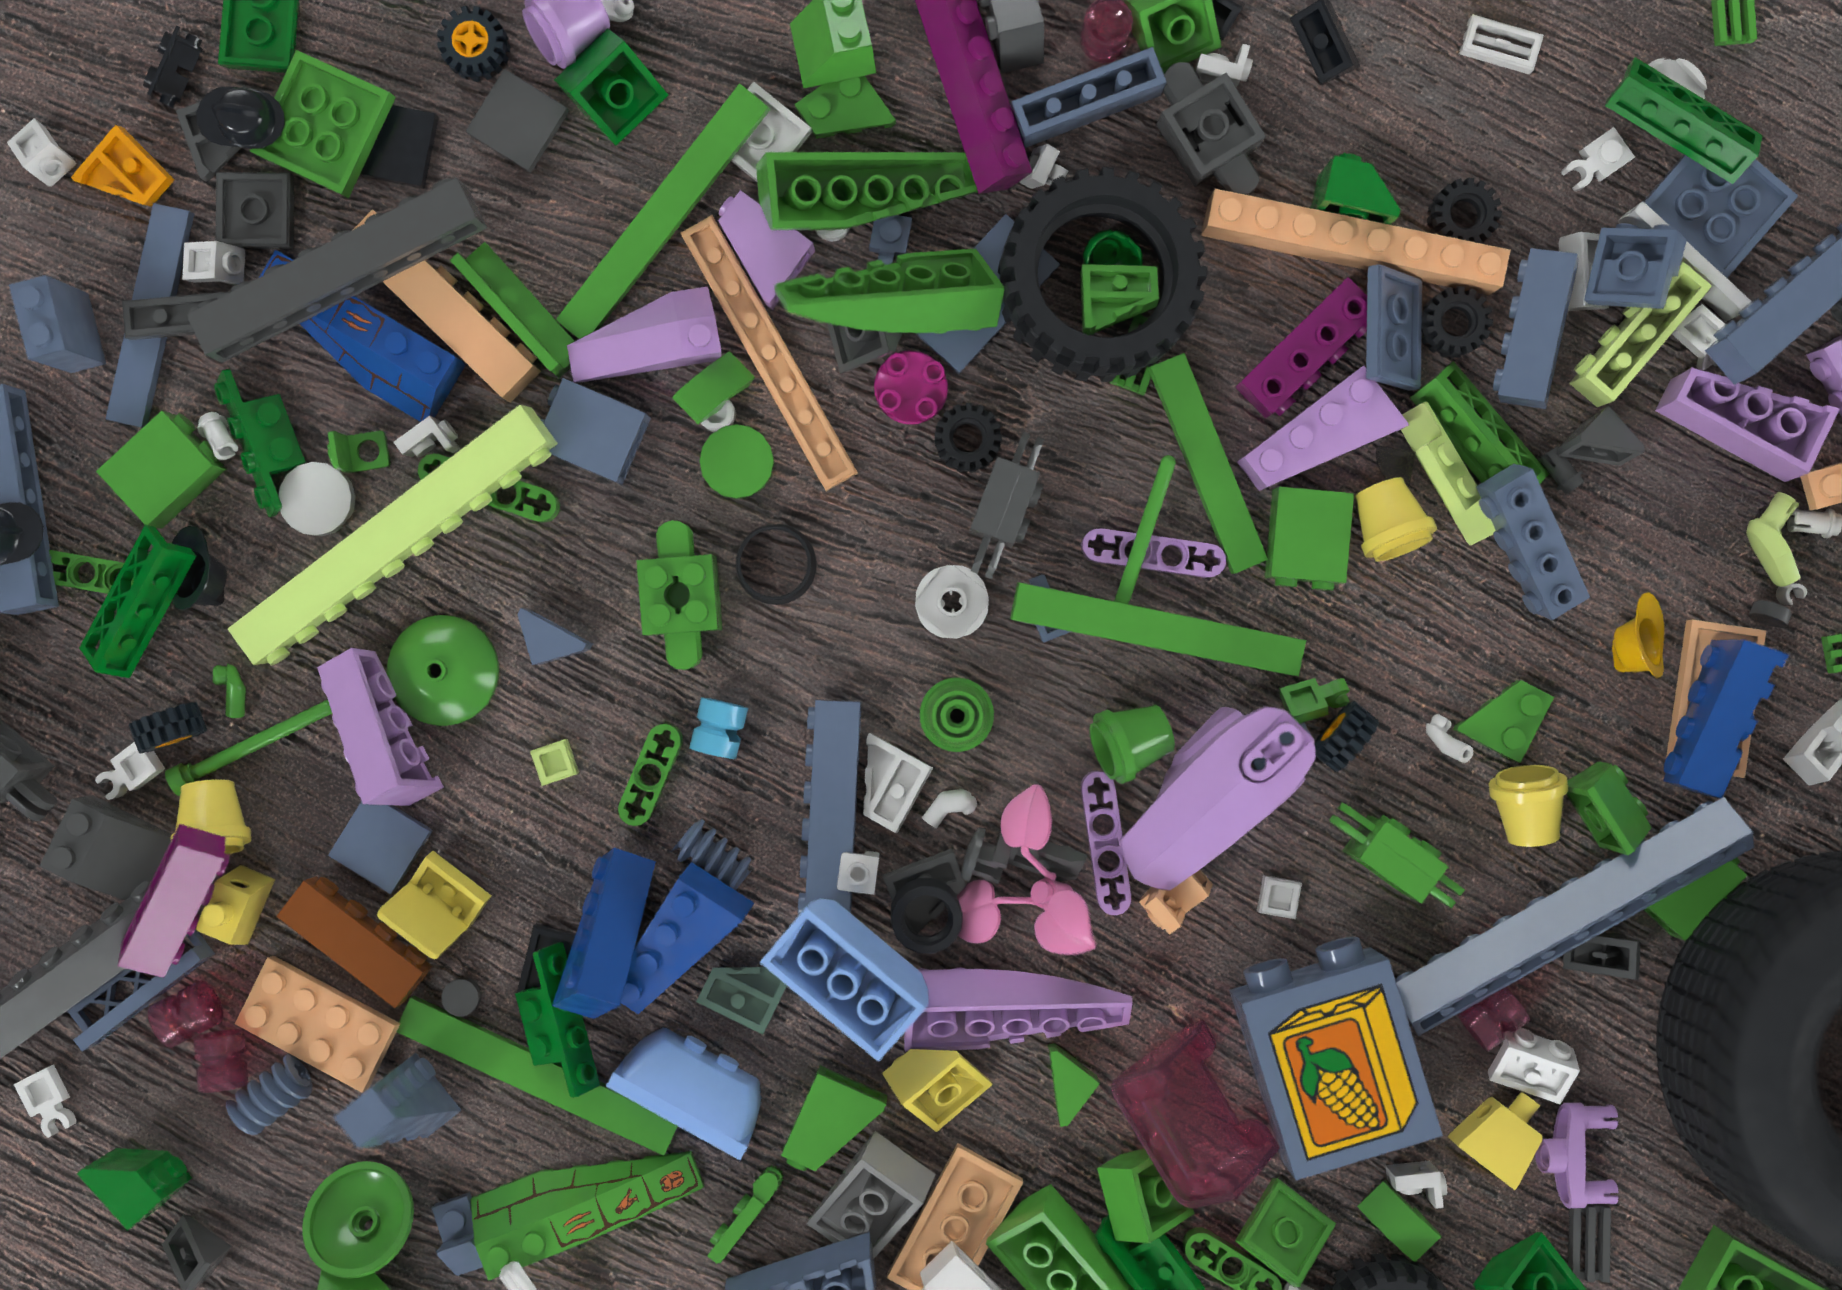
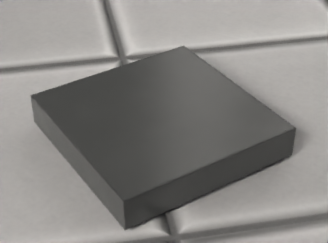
M504 69L465 132L531 174L568 115L569 110L561 103Z
M216 172L215 241L244 249H294V175L291 173Z

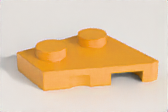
M115 125L71 176L75 182L150 207L153 206V203L161 197L175 180L124 127Z

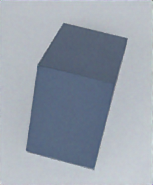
M520 608L517 614L532 665H542L589 651L593 646V643L531 609Z

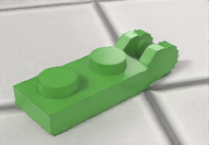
M771 1165V1167L764 1169L763 1173L753 1183L754 1196L751 1197L746 1193L732 1212L737 1215L730 1227L723 1223L709 1240L715 1246L707 1256L716 1264H720L779 1188V1185L782 1184L784 1175L780 1167L777 1168Z

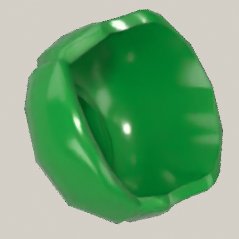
M1107 229L1100 231L1089 240L1083 252V263L1090 265L1142 266V252L1133 239L1124 232L1117 229Z

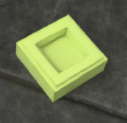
M568 738L530 751L542 786L579 774Z

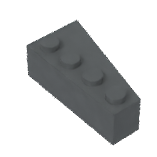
M979 0L981 8L985 7L987 32L989 39L993 40L1001 74L1044 64V20L1038 0Z

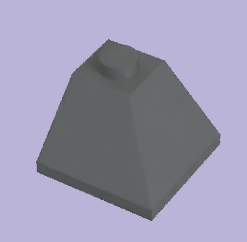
M827 323L840 374L847 373L894 352L902 336V333L862 330Z

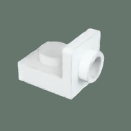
M1242 44L1235 63L1229 62V59L1221 54H1201L1195 66V72L1203 84H1208L1227 72L1237 88L1240 81H1247L1253 59L1247 58L1250 45Z
M35 118L7 142L22 167L49 187L53 186L76 165L75 160L57 145L46 127Z
M219 241L184 243L182 280L194 283L221 281L233 285L244 282V248Z
M1701 304L1686 316L1672 335L1698 357L1696 367L1699 370L1705 371L1711 365L1718 366L1705 350L1717 340L1713 334L1724 326L1725 323Z
M428 416L393 442L401 454L409 457L416 455L417 458L426 455L436 446L434 441L437 439L446 451L455 453L460 449L454 441L458 438V435L453 427L445 419L440 422L439 419Z
M865 851V854L843 852L838 875V890L874 895L880 852Z
M1430 1161L1385 1165L1387 1181L1396 1192L1414 1195L1421 1193L1422 1189L1425 1188L1426 1198L1435 1209L1443 1208L1442 1196L1447 1195L1446 1179L1443 1172H1440Z

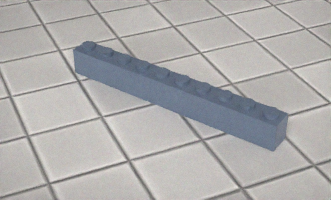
M1724 797L1715 802L1708 801L1701 804L1694 810L1691 816L1680 822L1678 820L1669 822L1661 828L1659 834L1648 840L1643 839L1637 849L1630 855L1622 854L1613 860L1610 858L1602 860L1594 866L1592 872L1581 878L1574 877L1565 881L1559 887V890L1553 894L1533 899L1527 904L1526 909L1516 915H1506L1498 919L1493 924V928L1480 935H1470L1456 949L1448 953L1436 954L1428 960L1426 966L1415 972L1408 971L1398 976L1395 981L1408 1021L1417 1035L1420 1036L1754 848L1753 831Z

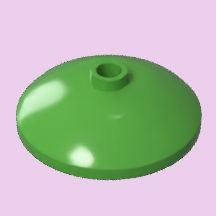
M437 615L426 617L413 623L400 634L393 644L388 657L387 675L396 693L394 699L407 714L423 723L447 726L465 722L476 716L486 707L493 697L498 684L499 662L492 642L479 627L463 618ZM434 664L440 665L442 669L441 675L437 678L431 674V667Z
M370 1161L346 1165L329 1175L313 1193L303 1218V1241L312 1261L325 1272L341 1278L363 1277L387 1265L402 1249L413 1223L414 1203L407 1183L400 1174L390 1167ZM373 1219L371 1228L365 1231L366 1222Z

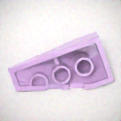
M708 286L670 292L567 345L573 382L580 383L716 361L721 357V347Z

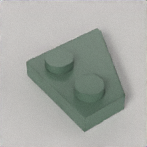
M766 967L713 968L696 1002L763 1035L787 985Z

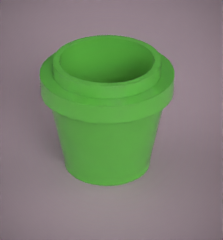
M948 678L942 680L928 690L921 703L920 723L925 735L934 745L947 751L962 752L978 746L988 736L993 725L994 710L990 697L980 685L969 679ZM957 708L963 710L965 714L964 720L960 723H954L950 719L951 711Z
M1157 705L1118 712L1104 710L1096 713L1093 717V723L1090 724V739L1096 758L1104 773L1110 779H1115L1120 784L1134 780L1138 772L1175 749L1174 736L1169 721L1162 709Z

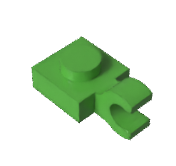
M1315 678L1279 688L1280 698L1286 711L1298 723L1328 715V706L1340 708L1349 703L1346 693H1349L1350 690L1344 678L1333 680L1321 686L1318 685Z

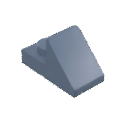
M470 1192L436 1203L432 1207L443 1242L436 1251L437 1256L456 1276L483 1267L474 1244L470 1200L472 1196Z

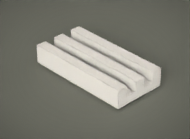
M1472 14L1467 23L1468 28L1463 37V45L1460 47V55L1530 74L1534 70L1544 35ZM1476 29L1531 44L1532 47L1529 49L1512 44L1510 41L1499 38L1495 39L1475 32ZM1472 43L1479 44V45H1482V46H1485V47H1489V48H1492V49H1496V50H1499V51H1503V52H1506V53H1510V54H1513V55H1516V56H1520V57H1523V58H1527L1528 60H1525V59H1522V58H1518V57H1515V56H1511V55H1508V54H1504V53H1501V52H1498V51H1494V50H1491V49H1487V48H1484V47H1480V46H1477V45H1473Z

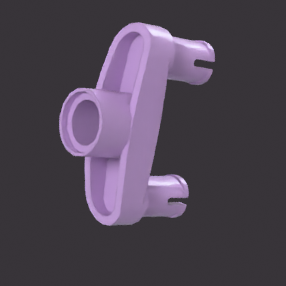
M1580 1102L1563 1103L1557 1112L1553 1139H1543L1535 1154L1539 1170L1542 1173H1554L1559 1197L1567 1208H1585L1587 1204H1616L1618 1202V1196L1610 1195V1193H1618V1186L1614 1180L1586 1181L1585 1131L1587 1129L1602 1128L1616 1129L1618 1121L1610 1120V1118L1618 1117L1617 1109L1614 1105L1584 1106Z

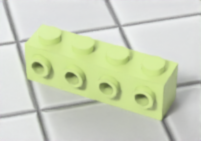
M1682 262L1678 277H1672L1665 308L1626 307L1622 312L1626 318L1618 327L1612 325L1600 337L1598 342L1602 346L1594 355L1591 353L1587 354L1576 365L1574 371L1578 374L1569 384L1596 407L1615 401L1710 290L1712 285L1685 262Z

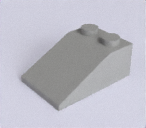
M874 1131L847 1165L811 1215L807 1224L833 1243L870 1232L874 1259L924 1203L936 1174Z

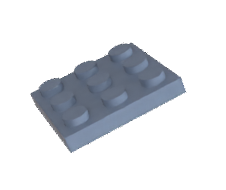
M1683 155L1643 202L1667 224L1676 227L1693 248L1728 278L1798 195L1756 159L1735 183L1731 184L1701 164Z

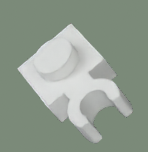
M1613 127L1579 151L1583 160L1572 161L1563 168L1561 173L1564 176L1572 170L1578 171L1581 175V181L1572 189L1579 191L1592 181L1593 174L1601 182L1635 158V156Z
M133 742L110 760L116 770L100 773L95 781L97 784L109 780L112 781L113 790L105 796L107 800L122 797L128 789L129 791L140 789L164 771L165 767L154 751L140 754L135 742Z
M54 1064L14 1084L30 1118L38 1113L41 1114L43 1118L41 1129L46 1137L49 1138L59 1132L55 1125V1119H59L65 1129L76 1124L73 1112L64 1108L61 1103L70 1098V1095Z

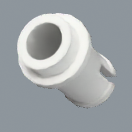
M208 412L199 418L198 432L207 439L217 459H229L236 454L234 451H238V446L227 429L228 421L224 416L216 412Z
M1796 508L1792 514L1795 517L1790 516L1787 520L1789 532L1821 534L1823 538L1827 539L1832 535H1839L1842 529V515L1835 513L1833 509L1819 512Z

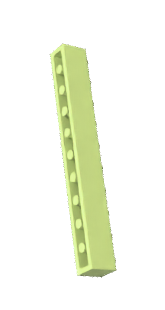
M517 406L231 625L228 631L253 665L269 663L273 666L290 655L288 649L297 642L299 644L305 643L319 632L316 627L326 620L331 622L342 616L347 611L345 605L355 598L360 600L371 594L376 589L374 583L383 576L389 578L400 572L405 567L404 560L412 554L418 556L429 550L434 545L433 538L441 532L447 534L463 523L461 517L471 509L476 512L492 501L490 496L500 487L507 489L517 483L522 478L521 471L529 465L535 467L546 461L551 456L549 450L558 443L532 407Z

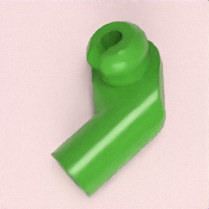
M228 663L227 666H214L213 683L215 685H226L225 715L230 718L244 717L246 688L237 668Z

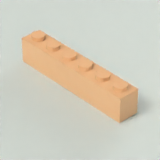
M372 209L355 228L365 224V220L377 214V212ZM426 259L382 281L506 401L511 403L541 372L533 364L537 357L524 344L520 343L516 347L506 337L511 332L496 317L489 321L480 312L484 305L469 291L462 295L454 287L458 280L442 265L436 270Z

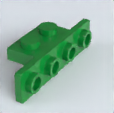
M222 370L217 379L218 383L214 384L217 399L221 405L226 404L230 414V418L227 420L228 427L233 439H239L244 451L241 453L242 465L245 472L252 474L257 487L254 488V495L259 508H265L268 517L277 516L282 509V504L271 475L292 470L306 463L280 394L243 402L231 370Z
M560 942L533 953L541 987L522 990L515 993L533 1065L561 1062L569 1095L571 1098H574L599 1087L600 1081L583 1016L552 1006L567 962L564 944Z
M1109 1215L1103 1218L1095 1234L1101 1250L1109 1255L1118 1267L1124 1281L1131 1285L1134 1290H1205L1203 1284L1166 1234H1163L1151 1243L1115 1241Z

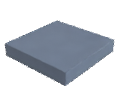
M361 801L328 856L387 893L393 894L433 830L393 805L362 804Z

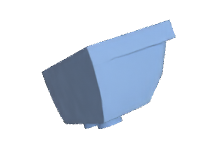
M818 899L810 902L760 961L764 967L878 1062L920 1016L929 1003L928 987L922 973L834 900Z
M662 1027L643 1037L616 1068L606 1086L736 1159L741 1160L752 1137L761 1106L760 1081L753 1075L738 1068L739 1063L732 1057L725 1054L717 1056L707 1051L706 1044L693 1036L684 1038L670 1029Z

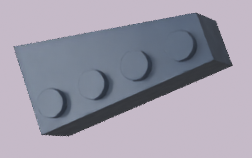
M415 1053L334 1116V1118L359 1149L382 1145L387 1140L390 1143H397L402 1138L410 1141L416 1139L419 1135L422 1139L428 1138L458 1114L461 1109L435 1077L436 1072L431 1063L423 1057L420 1058Z
M870 1232L727 1278L725 1290H877Z

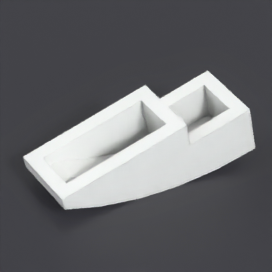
M1842 698L1809 728L1783 758L1808 785L1830 781L1842 765Z

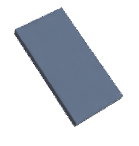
M1007 214L973 248L978 250L999 280L1000 274L997 273L999 261L1008 235L1014 225V221ZM1044 249L1041 252L1038 265L1039 287L1060 266ZM1002 300L997 327L982 328L977 331H947L943 334L933 332L915 334L953 370L960 374L1005 326L1006 322L1002 315L1005 306L1004 300Z

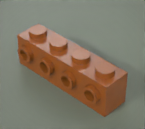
M315 876L304 880L276 917L392 1007L397 1008L406 1002L433 967L426 961L427 956L417 947L412 945L407 947L396 938L398 936L396 931L382 922L378 924L367 916L368 910L362 904L355 900L348 901L338 893L339 888L329 879Z

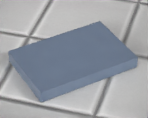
M1380 264L1368 266L1366 379L1408 391L1420 389L1422 279Z

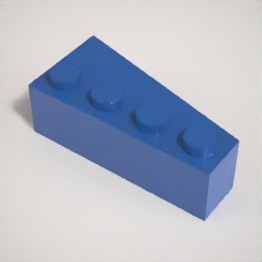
M1745 639L1711 640L1710 645L1706 646L1700 658L1702 669L1698 680L1692 684L1689 690L1688 700L1690 704L1686 715L1680 719L1677 725L1676 736L1678 739L1674 750L1669 753L1664 763V772L1666 773L1663 779L1664 782L1704 796L1720 799L1723 797L1742 756L1741 749L1737 748L1740 741L1747 739L1750 734L1752 735L1758 722L1753 712L1762 698H1769L1774 688V684L1768 682L1775 665L1783 667L1789 654Z
M613 848L602 857H598L592 871L594 881L583 904V914L552 1004L553 1007L595 1019L620 1006L656 861L617 848Z
M691 862L677 879L633 951L621 1004L639 1014L744 920L754 902Z

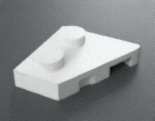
M869 733L866 745H868L867 768H865L866 795L864 796L863 815L894 833H898L933 767Z

